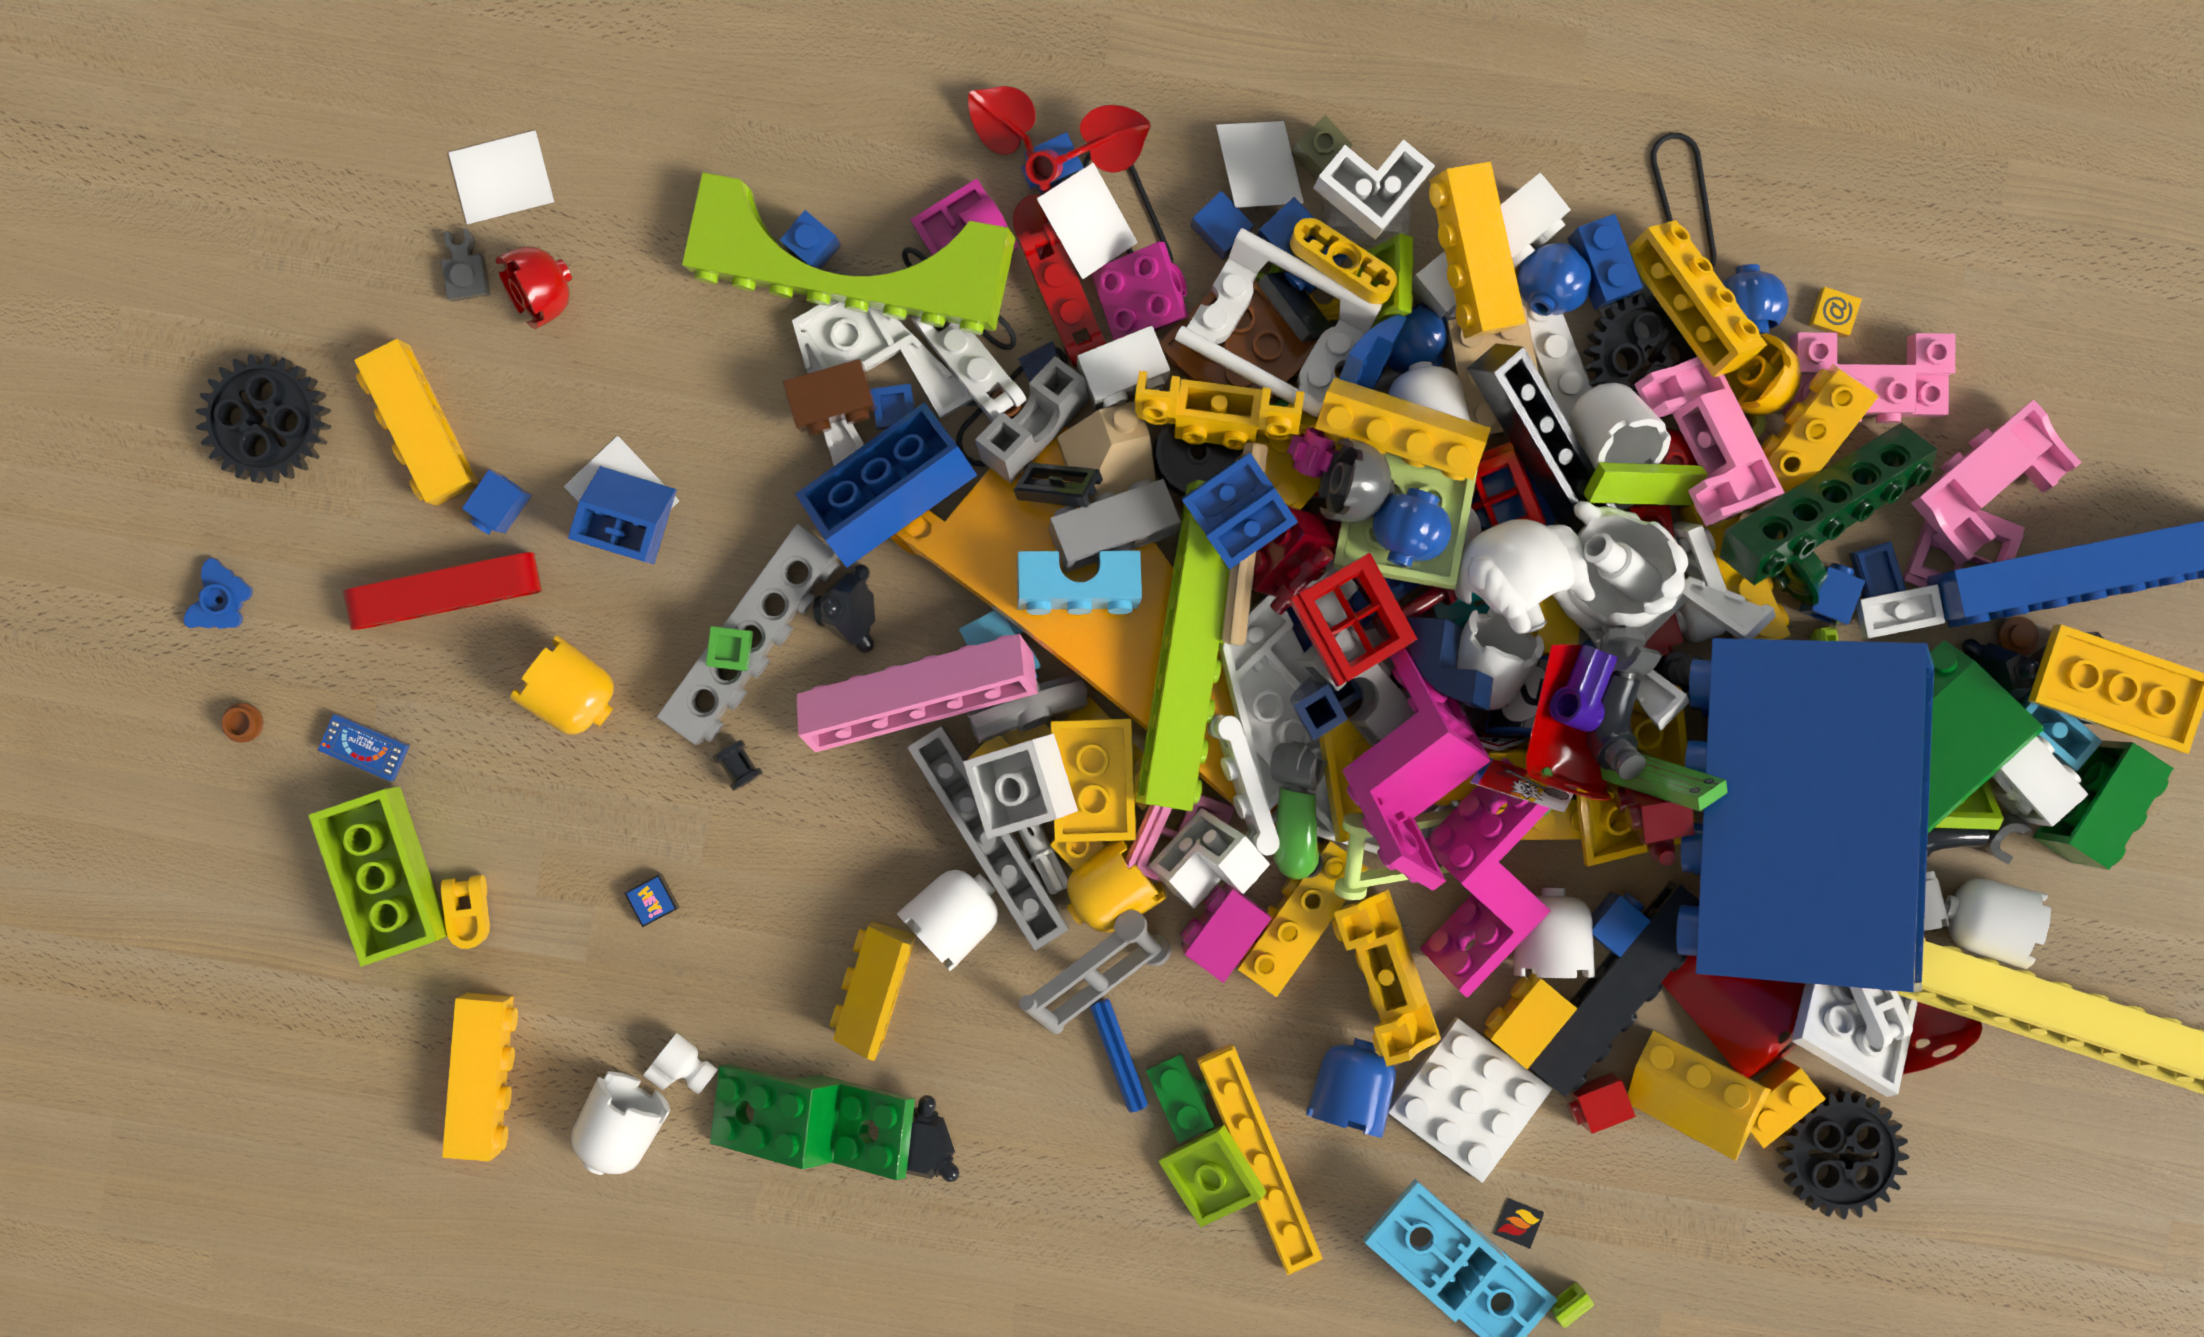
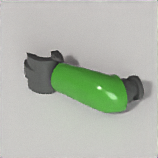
M1296 741L1277 745L1273 751L1270 763L1272 778L1277 782L1288 784V787H1279L1275 829L1280 844L1276 853L1273 854V859L1282 874L1291 879H1303L1317 876L1323 868V858L1317 848L1316 794L1308 792V789L1316 791L1327 762L1316 758L1308 749L1307 744Z

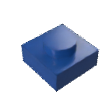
M911 384L871 389L877 411H874L878 430L889 428L915 409Z

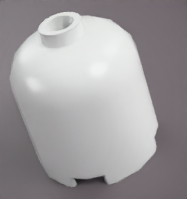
M1431 362L1412 364L1409 366V371L1397 377L1388 390V395L1470 421L1459 376L1447 368L1433 366Z
M1619 383L1600 384L1583 394L1571 412L1569 426L1595 470L1599 462L1660 464L1668 452L1671 437L1666 431L1665 423L1627 385Z
M1489 608L1487 614H1478V611L1475 610L1470 615L1461 633L1457 669L1479 670L1493 677L1489 710L1503 708L1515 699L1540 660L1545 649L1543 639L1540 635L1534 638L1530 633H1516L1505 616L1495 613L1491 608Z
M949 870L936 878L905 905L897 915L951 971L996 924L998 910L995 902L990 897L995 892V889L981 874L973 878L965 871Z
M1975 878L1969 880L1956 891L1954 896L1949 895L1945 900L1944 905L1949 921V926H1947L1952 941L1964 950L2019 968L2028 969L2036 960L2034 957L2029 956L2035 943L2044 945L2047 937L2051 907L2043 905V901L2045 902L2048 895L1989 879Z
M1541 888V896L1536 897L1551 911L1514 949V975L1525 976V969H1532V974H1537V977L1577 978V970H1582V976L1588 978L1595 977L1592 916L1589 907L1579 898L1566 896V888Z
M609 1071L604 1079L598 1077L571 1132L573 1150L587 1170L598 1175L604 1173L623 1174L637 1166L670 1112L669 1103L660 1092L655 1090L651 1096L648 1092L638 1087L641 1082L640 1079L624 1073Z

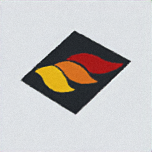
M1508 1198L1494 1235L1530 1249L1544 1212Z

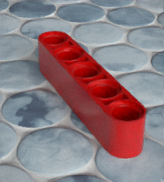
M527 552L343 590L350 629L360 630L542 592L535 554L534 552Z

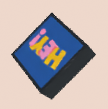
M662 873L624 892L642 928L680 908Z

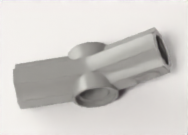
M1074 674L1040 684L1036 680L1038 694L967 712L971 728L978 743L994 739L1016 729L1020 731L1030 730L1043 725L1052 717L1082 710L1087 705L1088 692L1083 679L1077 678Z

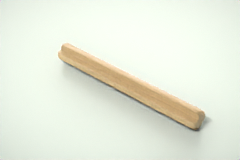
M1246 443L1243 448V455L1250 451L1265 473L1268 454L1267 446L1260 443ZM1256 552L1229 570L1222 630L1223 643L1230 645H1244L1246 643Z

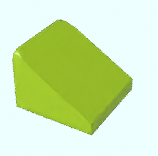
M1577 1282L1556 1297L1558 1301L1552 1306L1550 1311L1562 1327L1566 1328L1592 1308L1594 1303Z

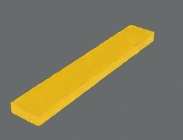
M1230 1043L1196 1058L1223 1125H1225L1266 1190L1264 1197L1257 1201L1256 1204L1286 1274L1290 1275L1322 1260L1320 1250L1234 1045Z

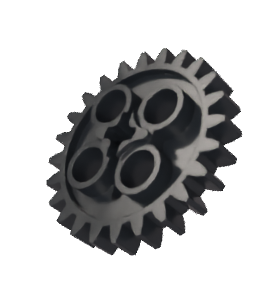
M1643 293L1633 296L1632 302L1627 297L1617 302L1618 308L1612 305L1604 310L1607 318L1600 317L1595 320L1594 324L1600 331H1593L1587 335V338L1595 343V346L1584 350L1585 355L1594 357V362L1584 367L1587 371H1596L1597 376L1589 382L1590 386L1619 383L1627 385L1640 397L1634 384L1646 375L1679 365L1697 357L1655 296L1652 294L1646 300ZM1639 322L1644 323L1648 327V339L1642 337L1639 333ZM1664 329H1666L1668 331V335L1666 336L1664 341L1661 342L1648 357V353L1646 351L1655 347L1658 344V342L1660 341L1659 339L1662 337ZM1670 345L1678 349L1680 353L1679 362L1673 360L1670 356ZM1617 353L1622 354L1628 362L1626 370L1621 369L1617 365ZM1648 358V361L1651 364L1642 367L1636 374L1637 376L1633 381V386L1629 385L1628 381L1632 374L1635 373L1642 366V364L1645 363V361Z
M249 354L248 366L244 361L235 358L233 359V372L220 367L219 372L223 380L219 382L208 379L207 382L214 389L213 393H200V397L208 402V407L196 409V413L206 416V422L197 425L196 429L209 433V436L201 441V445L215 447L209 458L216 461L224 460L221 469L227 472H232L236 469V478L246 480L250 476L251 482L261 484L265 476L268 482L279 483L280 473L285 478H295L293 466L307 471L309 468L304 458L309 456L319 459L320 456L313 447L315 443L327 445V441L319 436L320 430L331 429V425L321 421V416L330 413L331 409L318 405L326 397V393L312 391L317 385L318 380L310 376L304 378L306 374L305 368L298 365L292 368V361L281 358L277 363L276 357L270 354H265L263 361H261L260 357ZM271 382L273 387L272 395L268 399L263 400L261 397L262 388L265 384ZM243 391H245L248 399L250 400L253 406L246 403V401L242 398L241 394ZM240 407L241 419L237 424L233 425L230 418L231 413L235 408ZM256 409L266 412L267 414H265V416L262 417L261 414L256 411ZM296 413L298 418L297 426L289 432L286 428V420L289 415ZM264 420H265V422H266L269 426H271V428L262 426L261 424H262V423L264 422ZM277 434L281 435L286 441L285 447H282ZM264 437L267 445L266 450L262 455L257 456L255 445L259 439Z
M1839 1088L1837 1097L1832 1092L1823 1090L1822 1095L1826 1099L1791 1126V1132H1784L1780 1135L1788 1142L1787 1146L1778 1147L1776 1151L1787 1157V1160L1779 1163L1778 1168L1790 1173L1784 1178V1183L1790 1187H1796L1793 1195L1799 1200L1806 1199L1805 1205L1812 1210H1816L1819 1207L1820 1212L1827 1217H1830L1835 1210L1837 1216L1846 1219L1850 1209L1854 1215L1861 1218L1864 1205L1874 1212L1878 1211L1875 1201L1878 1197L1888 1203L1891 1201L1886 1192L1888 1187L1900 1190L1901 1187L1893 1179L1895 1175H1907V1171L1899 1167L1898 1162L1909 1159V1155L1900 1151L1898 1147L1908 1143V1140L1901 1135L1895 1134L1902 1128V1124L1895 1120H1889L1893 1112L1886 1107L1879 1108L1880 1101L1875 1098L1869 1097L1866 1100V1095L1857 1090L1851 1096L1849 1091ZM1829 1125L1830 1132L1828 1137L1818 1142L1817 1135L1819 1130L1823 1126ZM1868 1126V1136L1862 1142H1857L1859 1130ZM1846 1148L1856 1154L1845 1153ZM1815 1149L1831 1153H1840V1157L1838 1159L1830 1153H1816L1811 1154L1809 1156V1151ZM1876 1151L1875 1157H1864L1862 1155H1857L1863 1153H1873ZM1828 1164L1829 1170L1826 1177L1822 1180H1817L1816 1175L1819 1168ZM1867 1165V1175L1864 1179L1856 1181V1173L1859 1168Z

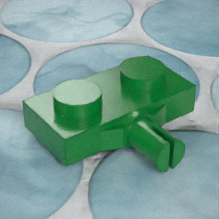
M1182 1053L1146 1069L1178 1143L1214 1127L1206 1109L1205 1095L1210 1093L1204 1078L1198 1080L1189 1071Z

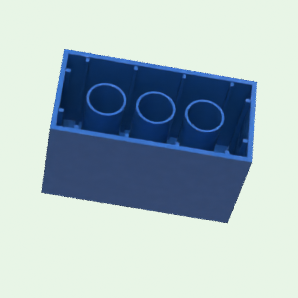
M1712 638L1711 660H1692L1689 676L1691 708L1701 709L1702 716L1708 717L1707 741L1688 742L1685 767L1726 779L1728 791L1724 796L1704 808L1703 824L1694 823L1695 835L1681 838L1682 871L1692 872L1695 875H1700L1701 878L1699 906L1681 905L1679 909L1676 935L1677 951L1679 955L1697 956L1696 974L1913 993L1922 991L1934 663L1927 643Z

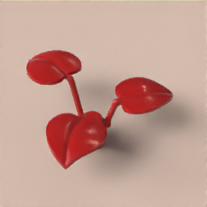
M998 86L972 90L968 94L971 121L981 141L990 150L1004 155L1015 152L1021 140L1024 141L1027 150L1026 156L1028 157L1025 166L1026 174L1033 183L1040 185V189L1045 193L1051 190L1049 183L1061 175L1063 163L1087 151H1090V157L1095 166L1103 171L1116 173L1131 167L1141 155L1151 128L1150 121L1143 114L1132 108L1121 105H1104L1091 110L1080 123V133L1087 144L1062 155L1051 149L1035 152L1031 138L1026 132L1031 130L1035 124L1036 111L1032 100L1024 91L1012 86ZM1040 194L1028 195L1016 206L1013 213V227L1016 236L1026 231L1029 234L1043 229L1042 224L1049 222L1037 200L1041 196ZM1050 244L1036 249L1040 260L1054 254Z

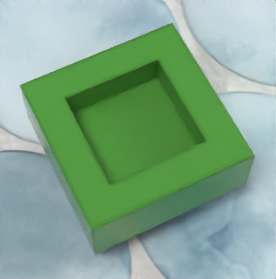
M711 626L706 666L748 671L753 631Z

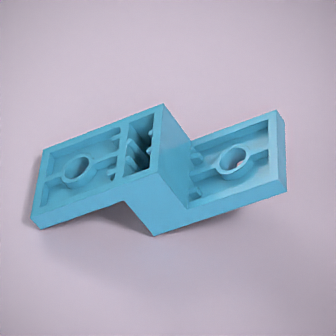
M1416 1178L1363 1237L1365 1244L1454 1322L1460 1319L1480 1337H1526L1558 1301L1551 1292L1469 1220L1465 1219L1463 1221ZM1425 1227L1431 1232L1429 1242L1421 1247L1412 1245L1410 1243L1411 1232L1416 1228ZM1501 1292L1509 1294L1511 1302L1507 1309L1495 1311L1491 1308V1300L1494 1295Z

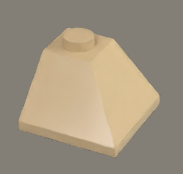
M1135 401L1099 409L1057 437L1066 466L1100 470L1103 480L1100 485H1095L1097 491L1094 496H1088L1089 504L1092 503L1091 501L1095 497L1103 493L1114 492L1117 495L1129 491V487L1144 479H1151L1152 482L1156 481L1150 435L1145 421L1137 418Z

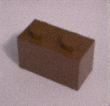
M861 359L783 381L796 428L801 432L808 431L809 436L830 431L832 423L846 420L848 425L863 422L870 418V412L877 411L866 369Z

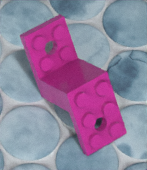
M1404 647L1390 656L1395 665L1392 673L1396 680L1409 691L1411 697L1407 701L1416 714L1342 771L1349 783V786L1346 788L1349 796L1360 806L1364 814L1362 818L1364 827L1370 835L1376 838L1380 846L1377 853L1383 864L1391 871L1395 869L1400 871L1412 883L1419 882L1427 888L1435 890L1446 880L1414 818L1491 760L1459 702L1444 695L1430 685L1416 667L1410 649Z
M1505 757L1501 760V762L1514 765ZM1479 785L1461 801L1452 813L1425 840L1433 857L1468 889L1472 895L1426 941L1420 950L1467 998L1551 911L1499 863L1550 808ZM1508 803L1506 808L1496 815L1498 809L1503 804ZM1476 938L1475 944L1465 951L1466 945Z

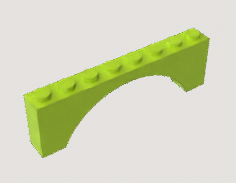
M702 172L682 266L695 274V280L716 285L718 279L732 281V287L754 292L755 287L759 286L769 288L768 293L782 298L791 299L793 293L806 295L807 301L819 305L829 306L830 301L833 300L845 303L844 307L846 309L856 312L867 313L870 307L883 310L882 315L889 318L906 320L907 315L921 317L920 322L930 326L944 327L945 322L960 324L959 329L964 332L981 335L984 329L996 331L1016 238L1008 227L969 221L947 246L928 259L904 270L875 276L835 274L803 263L787 253L776 242L761 219L752 190L742 180Z

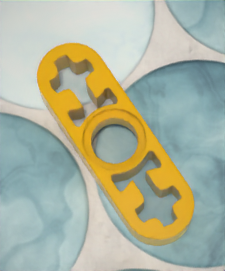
M1305 218L1295 225L1290 239V247L1295 255L1370 304H1382L1390 298L1397 283V276L1390 266L1318 219ZM1310 235L1316 238V240L1313 239L1309 243L1303 239L1308 238ZM1329 245L1330 247L1328 248L1326 255L1321 253L1322 250L1324 251L1326 246ZM1337 254L1347 255L1353 261V266L1350 268L1339 267L1333 261V256ZM1360 267L1365 269L1364 272L1362 271L1360 277L1356 276L1358 274ZM1376 279H1378L1383 284H1379L1377 287H1374L1370 283H1373Z

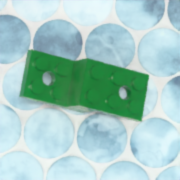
M732 1064L719 1065L710 1144L802 1170L834 1163L897 1181L906 1178L915 1098L824 1075L787 1079ZM748 1102L754 1109L752 1121L746 1115V1105ZM871 1121L878 1127V1138L876 1141L869 1134V1124Z

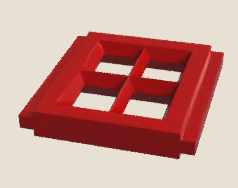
M1511 442L1484 452L1477 468L1475 487L1481 501L1471 504L1472 509L1477 511L1484 508L1492 528L1499 524L1491 505L1519 495L1526 515L1517 519L1532 520L1547 526L1524 464ZM1508 467L1515 487L1488 498L1480 477Z
M1371 553L1365 554L1288 599L1336 687L1350 681L1417 640L1415 633ZM1358 576L1372 604L1354 614L1340 586ZM1334 591L1348 618L1330 628L1315 601ZM1377 611L1391 638L1373 648L1359 620ZM1352 625L1367 652L1349 663L1334 635Z

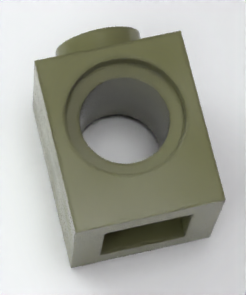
M1325 115L1296 142L1292 155L1317 181L1319 175L1343 146L1346 145L1351 148L1352 143Z

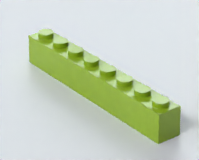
M1196 480L1187 484L1186 495L1206 481ZM1185 504L1180 525L1136 802L1193 811V805L1199 802L1202 792V782L1198 780L1200 763L1204 764L1208 754V740L1204 739L1206 724L1211 723L1215 710V702L1211 699L1213 683L1216 684L1221 673V660L1217 659L1219 643H1223V618L1230 569Z

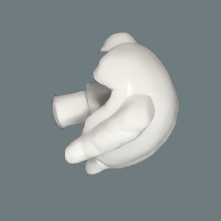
M1579 501L1575 504L1574 513L1585 524L1577 536L1583 547L1589 582L1594 590L1595 597L1591 601H1583L1575 592L1570 590L1552 594L1566 615L1573 619L1583 630L1590 631L1609 626L1613 628H1620L1621 626L1641 627L1653 621L1661 613L1671 610L1676 604L1677 596L1684 589V572L1688 566L1687 554L1676 543L1673 536L1655 521H1641L1632 512L1606 506L1596 507L1586 501Z
M1527 519L1509 520L1478 534L1463 549L1455 588L1456 596L1470 605L1472 592L1476 593L1495 613L1504 615L1511 628L1518 634H1528L1544 627L1547 620L1544 619L1539 603L1552 594L1570 590L1575 592L1583 601H1591L1595 597L1594 590L1589 582L1587 562L1580 539L1566 525L1545 526L1539 522Z

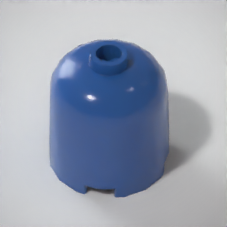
M1355 1038L1353 1045L1338 1044L1332 1046L1326 1051L1322 1059L1305 1115L1343 1128H1347V1126L1363 1131L1364 1134L1382 1138L1395 1085L1396 1071L1394 1065L1386 1066L1384 1057L1378 1056L1372 1042Z

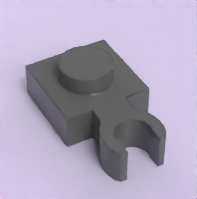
M463 228L465 240L460 245L454 244V236L451 232L446 231L444 234V241L452 252V258L441 260L447 299L452 302L491 295L485 258L481 254L472 255L475 240L473 234L466 228Z

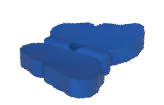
M209 558L204 562L201 569L204 589L200 590L198 594L199 601L191 605L186 611L183 619L184 624L188 628H237L243 622V616L239 611L243 606L242 602H246L252 597L253 589L241 577L234 576V572L225 567L220 560ZM220 596L223 598L222 603H219Z

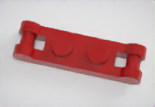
M1049 221L1042 224L1043 229L1031 234L1028 231L1017 235V238L1069 361L1074 368L1077 366L1078 355L1105 345L1106 341L1099 329L1068 253ZM1050 244L1054 254L1040 260L1036 249ZM1085 328L1090 339L1076 344L1072 334Z

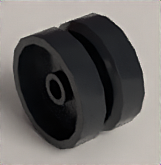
M1166 423L1155 441L1153 461L1158 477L1164 479L1167 488L1184 497L1187 484L1196 480L1207 481L1233 463L1243 453V449L1234 450L1221 444L1206 442L1203 444L1187 443L1183 439L1175 438V424ZM1200 445L1205 449L1202 455L1203 459L1198 460L1191 455L1192 447L1196 449Z

